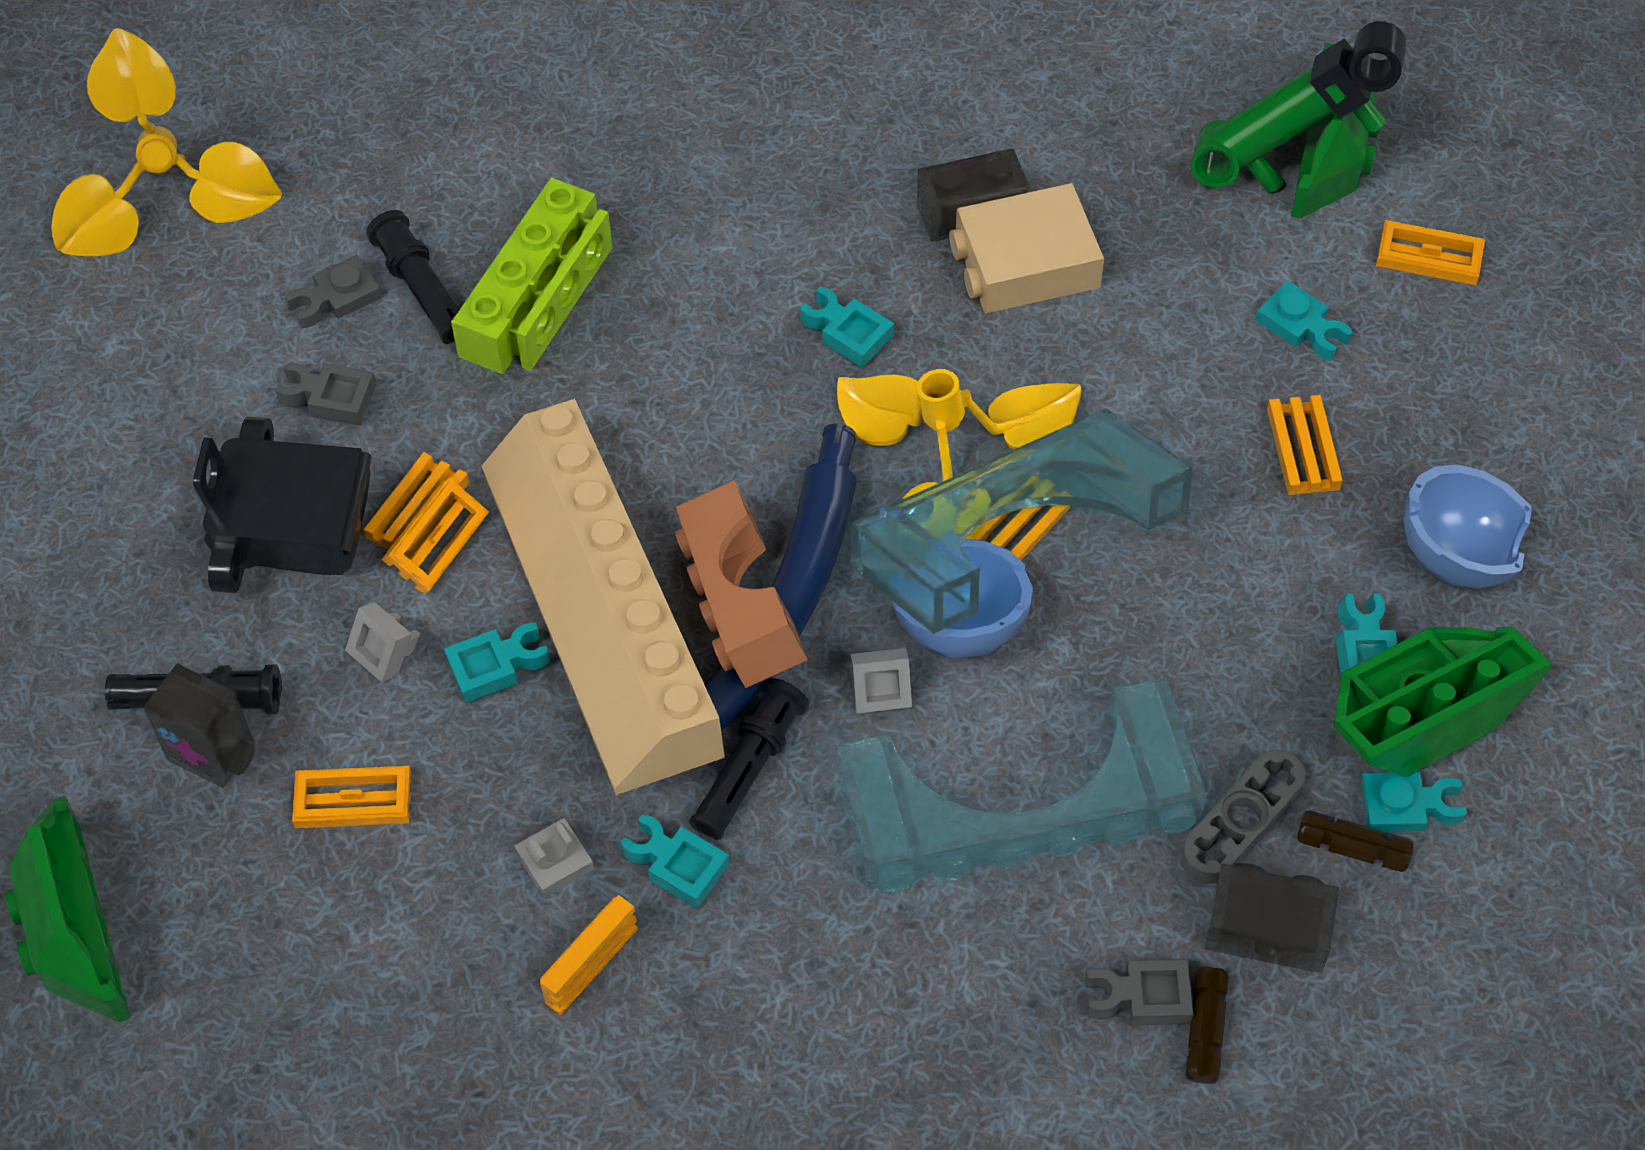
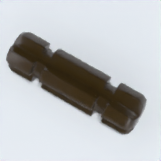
M1311 810L1305 811L1298 830V841L1302 844L1320 848L1321 843L1329 845L1328 851L1371 864H1374L1375 859L1383 861L1382 867L1399 872L1406 871L1410 864L1413 853V841L1409 838L1391 834L1390 839L1382 837L1383 831L1339 818H1337L1336 823L1329 822V815Z
M1203 966L1197 970L1193 993L1195 997L1194 1003H1192L1193 1017L1190 1024L1188 1048L1191 1050H1189V1055L1187 1056L1185 1075L1188 1080L1196 1083L1214 1084L1217 1082L1220 1074L1222 1056L1220 1053L1223 1045L1226 1013L1225 999L1229 980L1228 973L1222 968Z

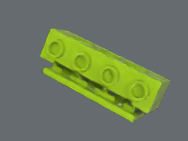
M552 177L550 178L451 321L459 358L504 374L517 355L520 357L522 368L529 371L533 369L613 248L609 213L602 209L597 211L595 193Z

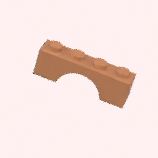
M735 480L677 506L676 510L683 528L675 531V536L687 561L694 559L695 563L688 566L687 571L700 597L706 595L707 600L699 603V607L712 634L718 632L720 635L719 638L712 640V645L724 671L726 672L734 668L745 688L807 661L794 622L775 587L749 589L739 586L747 568L757 557L766 551L754 515Z

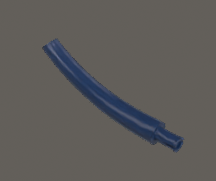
M829 424L824 427L818 463L810 465L805 470L791 536L779 570L771 587H775L794 622L799 637L811 618L829 580L850 515L857 480L855 475L849 470V465L857 435L847 425L842 426L839 443H837V438H835L838 424ZM721 665L709 677L704 685L719 716L721 732L762 690L761 687L767 679L745 688L734 668L725 672Z

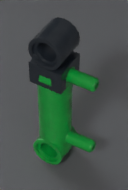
M1386 21L1369 23L1358 32L1353 48L1345 38L1316 55L1313 67L1229 119L1215 120L1207 123L1200 130L1190 162L1194 178L1202 185L1211 188H1222L1236 180L1240 169L1246 166L1268 193H1275L1282 187L1283 179L1265 159L1264 155L1333 113L1340 119L1353 112L1370 133L1380 131L1385 126L1386 119L1370 101L1371 92H1382L1392 88L1401 76L1406 52V38L1402 30L1395 24ZM1379 53L1385 55L1387 59L1377 60L1371 58L1369 54ZM1212 152H1220L1223 153L1225 156H1218L1213 154Z

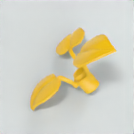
M115 28L111 31L106 43L91 65L87 78V90L90 101L95 109L106 118L116 122H127L137 116L140 126L144 129L137 142V162L116 191H114L112 185L105 177L94 173L83 175L65 187L57 200L52 216L51 229L56 249L62 253L76 256H102L125 251L137 236L139 218L134 206L122 198L129 192L144 170L151 173H163L173 165L179 166L186 175L197 180L192 186L189 196L192 207L201 216L215 223L244 219L262 212L281 198L282 191L274 181L264 161L251 148L231 141L212 145L201 155L199 170L194 169L186 161L185 156L177 153V140L173 133L164 127L155 126L147 119V115L165 114L173 106L176 96V84L171 69L160 54L140 37L121 28Z
M946 369L931 370L921 376L918 381L903 375H879L866 378L839 377L837 382V399L841 416L845 424L856 432L857 439L862 443L873 446L896 444L904 438L909 425L917 427L921 425L922 419L929 427L937 431L943 484L936 482L919 484L903 497L899 506V520L903 531L911 540L930 552H934L951 539L973 540L983 529L989 514L987 494L979 483L962 481L953 484L947 432L959 426L965 415V407L991 435L996 436L1004 433V439L1009 448L1023 453H1038L1056 447L1067 437L1073 426L1082 395L1080 384L1050 383L1019 387L1002 393L995 398L989 405L988 417L972 400L970 390L965 389L961 391L958 377Z

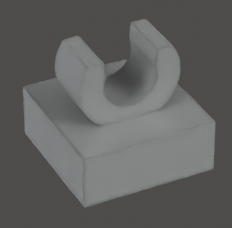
M373 602L358 608L345 651L383 683L399 673L404 656H409L414 651L420 632L417 630L409 632L399 623L400 615L397 613H387L378 604Z
M906 648L850 654L853 696L857 714L912 707L909 657Z
M565 818L514 845L516 855L543 897L550 895L594 870L592 859Z

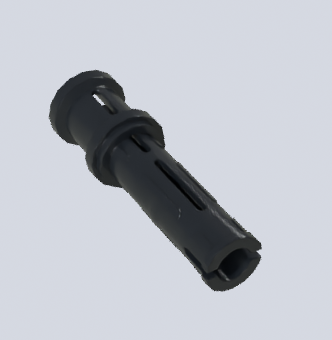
M390 210L378 215L367 227V239L374 247L381 249L386 257V268L390 274L404 280L437 330L442 342L445 344L453 342L449 332L451 330L453 332L451 321L458 313L459 308L428 263L430 259L429 249L421 240L415 239L409 230V219L402 211Z
M277 664L265 665L263 670L234 671L230 665H220L218 668H214L211 673L109 674L105 682V700H111L107 703L109 710L201 707L212 708L219 715H230L233 709H263L266 714H278L282 692L281 673Z
M768 678L761 687L763 697L752 715L745 716L738 725L739 742L722 770L718 773L697 811L689 820V824L696 831L717 841L722 839L725 829L748 794L768 757L775 756L784 749L787 744L785 735L797 715H803L808 709L809 700L806 695L784 680Z

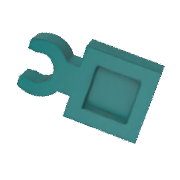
M1287 281L1257 310L1255 318L1257 322L1295 347L1304 339H1307L1312 343L1314 352L1319 357L1329 361L1334 358L1337 347L1329 343L1326 338H1336L1347 345L1351 340L1353 332L1348 325L1341 321H1327L1325 318L1327 317L1329 307L1290 281Z
M819 287L816 290V303L824 307L823 309H812L805 303L800 306L801 322L810 329L822 330L823 344L862 368L894 336V323L854 298L846 307L838 304L835 293L825 287Z
M1347 593L1338 602V617L1342 624L1349 629L1342 630L1335 637L1340 674L1398 644L1395 630H1380L1379 620L1385 612V603L1380 593L1372 594L1365 601L1367 614L1357 610L1353 593Z
M527 623L519 626L514 630L509 639L501 641L497 630L494 629L444 648L446 660L465 703L518 684L515 669L538 670L550 663L546 645L535 650L524 648L527 644L540 640L536 623Z
M1415 772L1408 777L1395 773L1362 774L1360 785L1367 827L1383 832H1425L1428 824L1427 816H1432L1438 822L1447 825L1459 824L1465 819L1467 814L1466 807H1449L1441 799L1445 795H1459L1462 789L1461 780L1444 778L1437 781L1432 787H1422L1420 772Z
M641 815L638 819L639 830L649 835L651 839L645 844H635L630 839L624 837L621 841L623 855L635 864L644 865L652 863L648 870L649 881L698 909L730 866L729 854L682 826L671 839L664 835L663 828L658 820L648 815Z

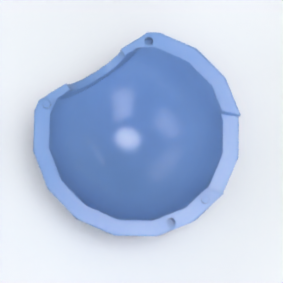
M1463 465L1435 466L1420 474L1409 491L1403 511L1407 543L1423 568L1448 585L1473 590L1502 585L1510 582L1522 570L1524 554L1518 553V548L1530 524L1532 508L1509 484L1486 471Z
M951 539L934 551L931 565L920 579L910 582L909 576L904 574L890 585L889 593L900 626L927 651L956 659L988 655L1013 638L1019 632L1029 614L1033 587L1025 571L1026 565L1009 550L981 540Z

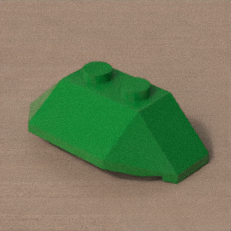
M1325 42L1323 51L1334 44ZM1371 92L1370 101L1373 104L1376 92ZM1353 112L1340 119L1333 113L1307 129L1291 217L1303 218L1356 191L1361 173L1370 175L1376 145L1367 144L1368 137L1377 138L1378 132L1370 133Z
M1473 627L1428 628L1341 672L1333 727L1370 766L1408 777L1496 730L1546 676L1552 664L1514 627H1497L1496 631Z
M66 796L53 799L28 828L8 867L13 889L5 892L6 904L15 925L22 924L26 940L17 942L18 954L26 975L37 974L47 991L114 1021L122 1022L130 1019L83 835L75 812Z

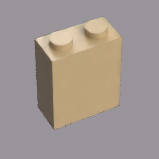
M1072 183L957 208L956 229L949 232L951 250L956 260L964 259L967 267L964 269V280L970 298H979L985 314L1101 287L1104 257Z

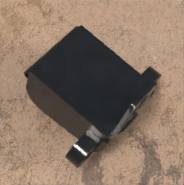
M247 416L242 423L239 438H231L224 442L220 452L212 438L204 437L193 477V486L206 508L203 527L206 531L204 541L212 551L208 567L210 589L215 592L236 593L240 588L244 569H250L254 566L321 575H343L352 566L357 550L368 498L372 456L367 452H362L361 448L274 441L273 423L270 418ZM210 460L211 471L210 479L207 485L206 472L207 465Z

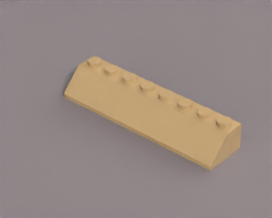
M572 399L523 415L483 463L482 470L615 794L619 795L725 758L717 711L576 400Z

